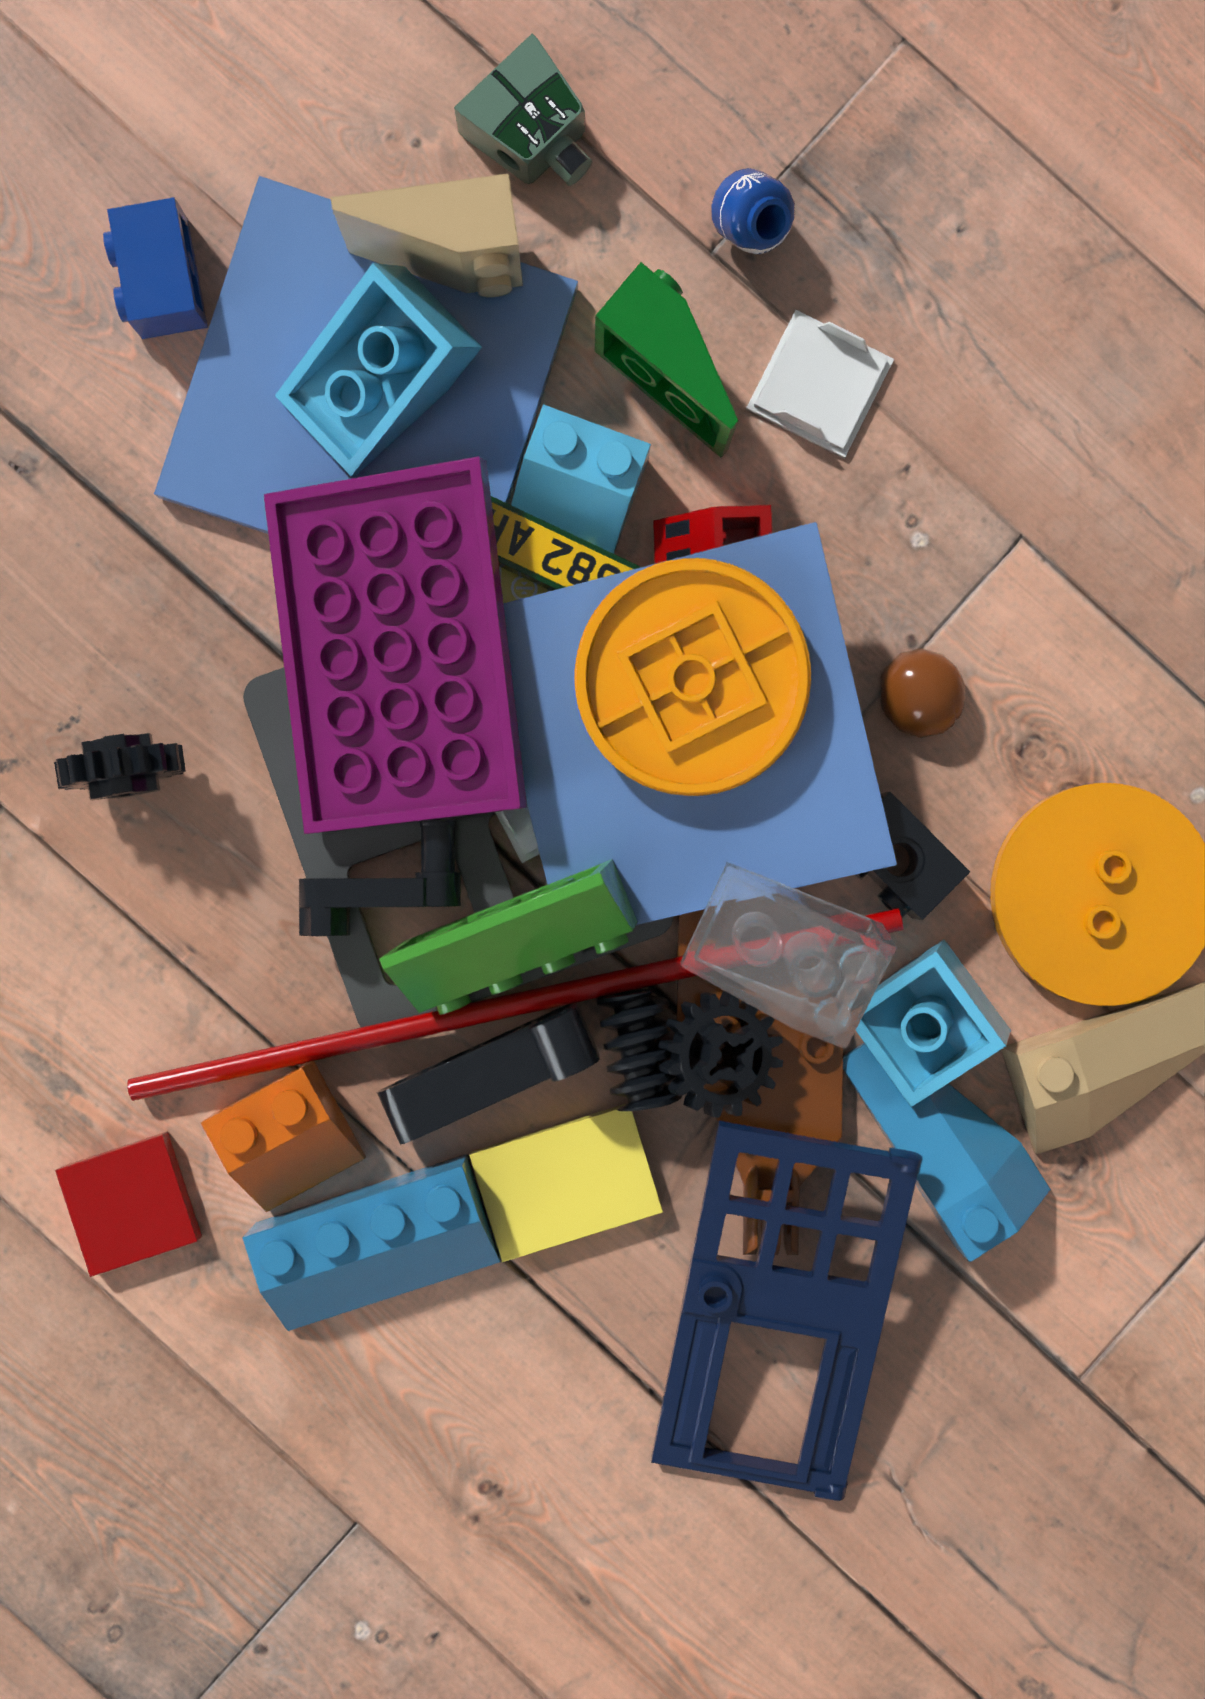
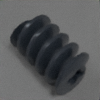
M658 988L631 990L597 999V1005L613 1008L615 1013L600 1021L601 1028L615 1030L618 1033L617 1037L603 1044L604 1050L621 1053V1059L607 1066V1072L624 1075L625 1081L610 1088L611 1095L626 1097L628 1100L627 1104L617 1109L618 1111H638L668 1106L682 1098V1095L678 1096L670 1093L668 1090L669 1084H665L676 1078V1076L661 1072L659 1065L663 1063L661 1061L670 1057L671 1052L659 1048V1041L663 1040H658V1038L669 1033L671 1030L666 1025L667 1020L654 1017L669 1007L668 999L651 995Z

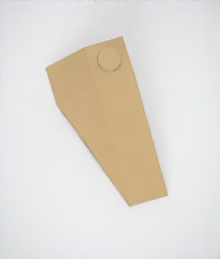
M1205 982L1006 1045V1047L1001 1049L1034 1153H1043L1091 1137L1204 1054Z

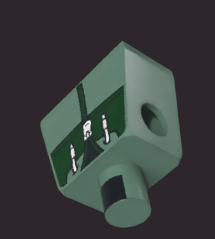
M533 33L454 107L460 135L526 184L534 183L551 167L568 186H571L585 175L592 164V159L576 144L585 132V110L583 105Z

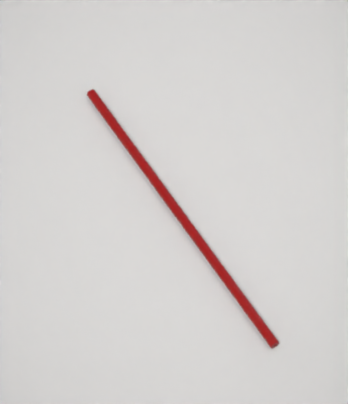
M899 908L477 1001L439 1015L438 1010L135 1077L128 1079V1093L132 1101L902 931L904 930L903 920Z

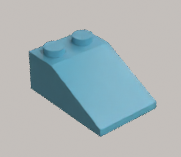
M372 263L275 396L350 476H357L449 390L481 350L482 346L405 266Z

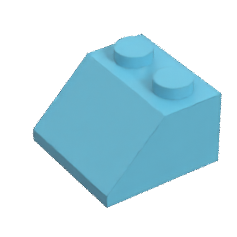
M543 404L522 461L511 505L614 554L646 469L651 444Z
M945 939L900 968L844 1013L845 1017L911 1107L1006 1047L1011 1032L1009 1026Z

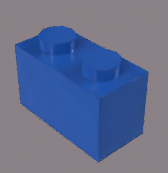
M175 197L107 209L111 231L103 233V240L111 266L118 267L121 286L115 287L113 294L121 321L128 322L142 339L208 328L189 221Z

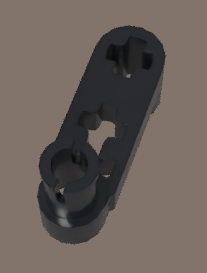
M420 821L421 872H415V878L299 879V936L350 935V907L461 906V872H455L454 827H456V821Z

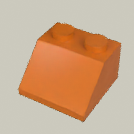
M314 1061L298 1067L217 1111L201 1122L227 1173L266 1212L366 1158Z

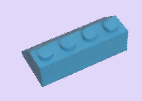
M467 1154L256 1222L242 1237L259 1291L287 1331L501 1262V1257Z

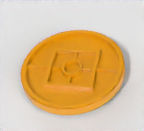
M682 558L658 563L638 571L615 587L602 600L585 627L576 655L574 672L576 699L581 718L588 734L603 756L615 768L639 784L664 793L682 796H703L728 791L749 782L767 770L785 752L797 734L806 713L811 688V665L806 640L797 619L784 600L768 584L750 572L729 563L703 558Z
M1117 783L1080 785L1062 790L1045 798L1029 809L1016 822L1003 841L995 860L990 886V902L995 928L1001 943L1010 958L1028 978L1040 987L1062 998L1089 1005L1116 1006L1141 1001L1156 995L1180 979L1190 969L1205 947V843L1193 824L1168 801L1149 791L1130 785Z

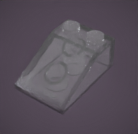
M727 862L680 963L681 967L785 1025L846 1049L897 947L883 923Z

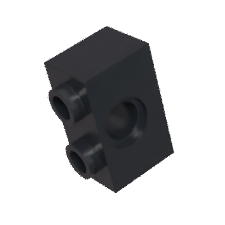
M890 791L881 793L892 845L899 844L906 849L909 854V865L906 871L899 876L891 874L887 868L864 872L855 876L861 880L866 875L870 876L883 889L877 897L889 910L899 908L902 918L908 914L912 919L923 920L970 871Z

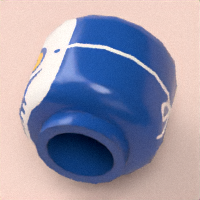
M746 168L730 174L715 191L711 204L712 221L717 232L734 246L744 252L762 254L770 252L779 246L789 234L795 218V203L789 189L779 180L762 171Z

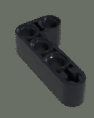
M577 1003L557 1008L409 1075L376 1093L401 1145L425 1136L550 1078L555 1082L575 1075L596 1064L600 1060V1054Z

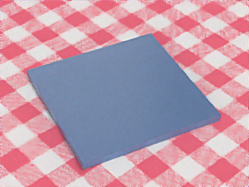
M259 176L154 495L160 499L268 534L264 494L480 456L487 460L491 496L508 503L578 290V281L520 262L523 286L512 287V291L503 296L483 297L478 292L465 293L415 276L482 348L444 395L357 476H350L275 395L372 263L377 262L348 252L332 210L331 199Z
M817 522L672 559L703 558L717 560L742 568L760 578L791 609L803 632L809 652L811 665L809 701L801 726L791 744L759 776L741 786L717 794L703 796L668 794L641 785L615 768L596 747L586 730L578 708L574 672L579 643L587 623L602 600L615 587L638 571L652 565L503 603L526 801L547 884L613 859L638 925L897 865Z

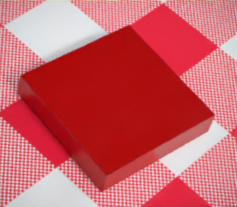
M168 1131L61 1166L55 1170L90 1277L195 1243L202 1237Z

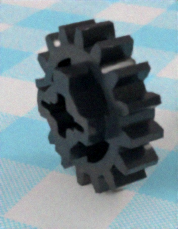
M151 733L135 735L117 734L103 736V738L93 741L81 742L82 754L68 755L67 758L56 759V762H54L58 789H88L89 799L92 801L128 798L160 791L159 779L170 778L186 772L182 745L177 743L153 744Z
M723 991L720 999H718L716 994L704 992L700 996L701 1007L690 1002L681 1004L682 1012L686 1017L682 1022L672 1019L667 1020L666 1025L675 1034L673 1040L659 1041V1048L671 1052V1059L659 1065L661 1072L676 1076L668 1086V1090L670 1093L678 1096L686 1094L684 1106L695 1111L703 1107L704 1114L715 1118L720 1117L723 1108L728 1114L736 1117L741 1116L743 1100L748 1104L758 1107L762 1104L760 1095L757 1092L760 1086L771 1089L775 1088L776 1083L768 1076L770 1068L783 1067V1060L772 1056V1048L779 1046L783 1043V1040L780 1036L767 1034L766 1030L771 1027L775 1020L772 1015L762 1013L756 1015L759 1007L757 1001L744 998L740 1002L739 994ZM730 1016L739 1021V1023L736 1025L729 1024L724 1028L722 1024L716 1023L714 1018ZM725 1044L726 1046L720 1050V1045ZM722 1057L723 1062L721 1064L716 1063ZM719 1080L721 1083L726 1084L729 1089L708 1091L703 1086L706 1084L713 1085Z

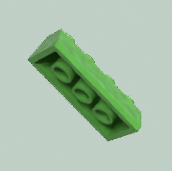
M613 859L407 939L383 955L379 960L383 970L419 1013L437 1007L439 1015L469 1004L471 1000L468 994L489 987L491 994L494 995L523 982L521 974L541 966L544 975L568 967L576 962L573 954L594 946L596 953L601 954L618 948L629 942L626 933L633 931L638 921Z

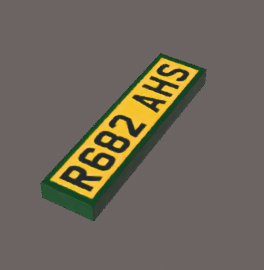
M491 496L499 566L553 591L641 568L626 559Z

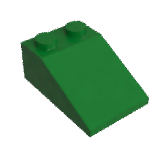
M640 262L595 315V352L722 458L729 449L738 418L686 299L681 296L683 294L682 288L665 271L657 269L653 272Z

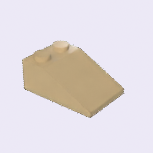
M509 174L330 197L333 213L348 252L380 264L405 266L415 276L465 293L478 292L483 297L503 296L510 293L512 287L523 286Z

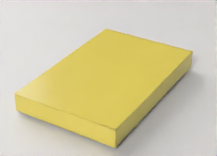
M625 1104L470 1152L469 1156L502 1262L663 1213L633 1112L617 1110Z

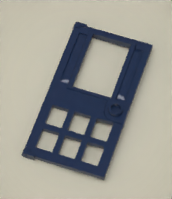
M724 1121L718 1122L651 1454V1463L814 1492L815 1497L841 1501L845 1498L848 1474L917 1175L920 1173L923 1157L920 1154L889 1147L888 1151ZM740 1152L778 1159L769 1201L730 1195L737 1157ZM795 1163L834 1169L824 1211L786 1205ZM851 1173L889 1179L879 1221L841 1215ZM726 1214L765 1220L756 1261L718 1255ZM782 1224L820 1230L811 1271L773 1265ZM838 1234L876 1240L866 1281L828 1275ZM731 1322L825 1339L798 1464L705 1447Z

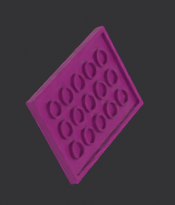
M478 456L264 494L304 834L527 808L487 460Z

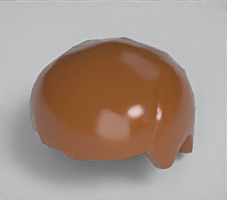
M919 648L900 653L884 668L881 674V707L886 717L900 732L919 738L938 735L951 728L955 721L960 718L965 701L966 689L964 680L957 666L944 655Z

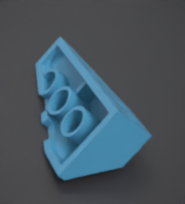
M862 1043L843 1056V1071L891 1147L916 1152L923 1157L920 1173L917 1175L915 1185L954 1247L969 1262H972L1016 1234L1051 1189L1020 1141L949 1083L911 1107L865 1043Z

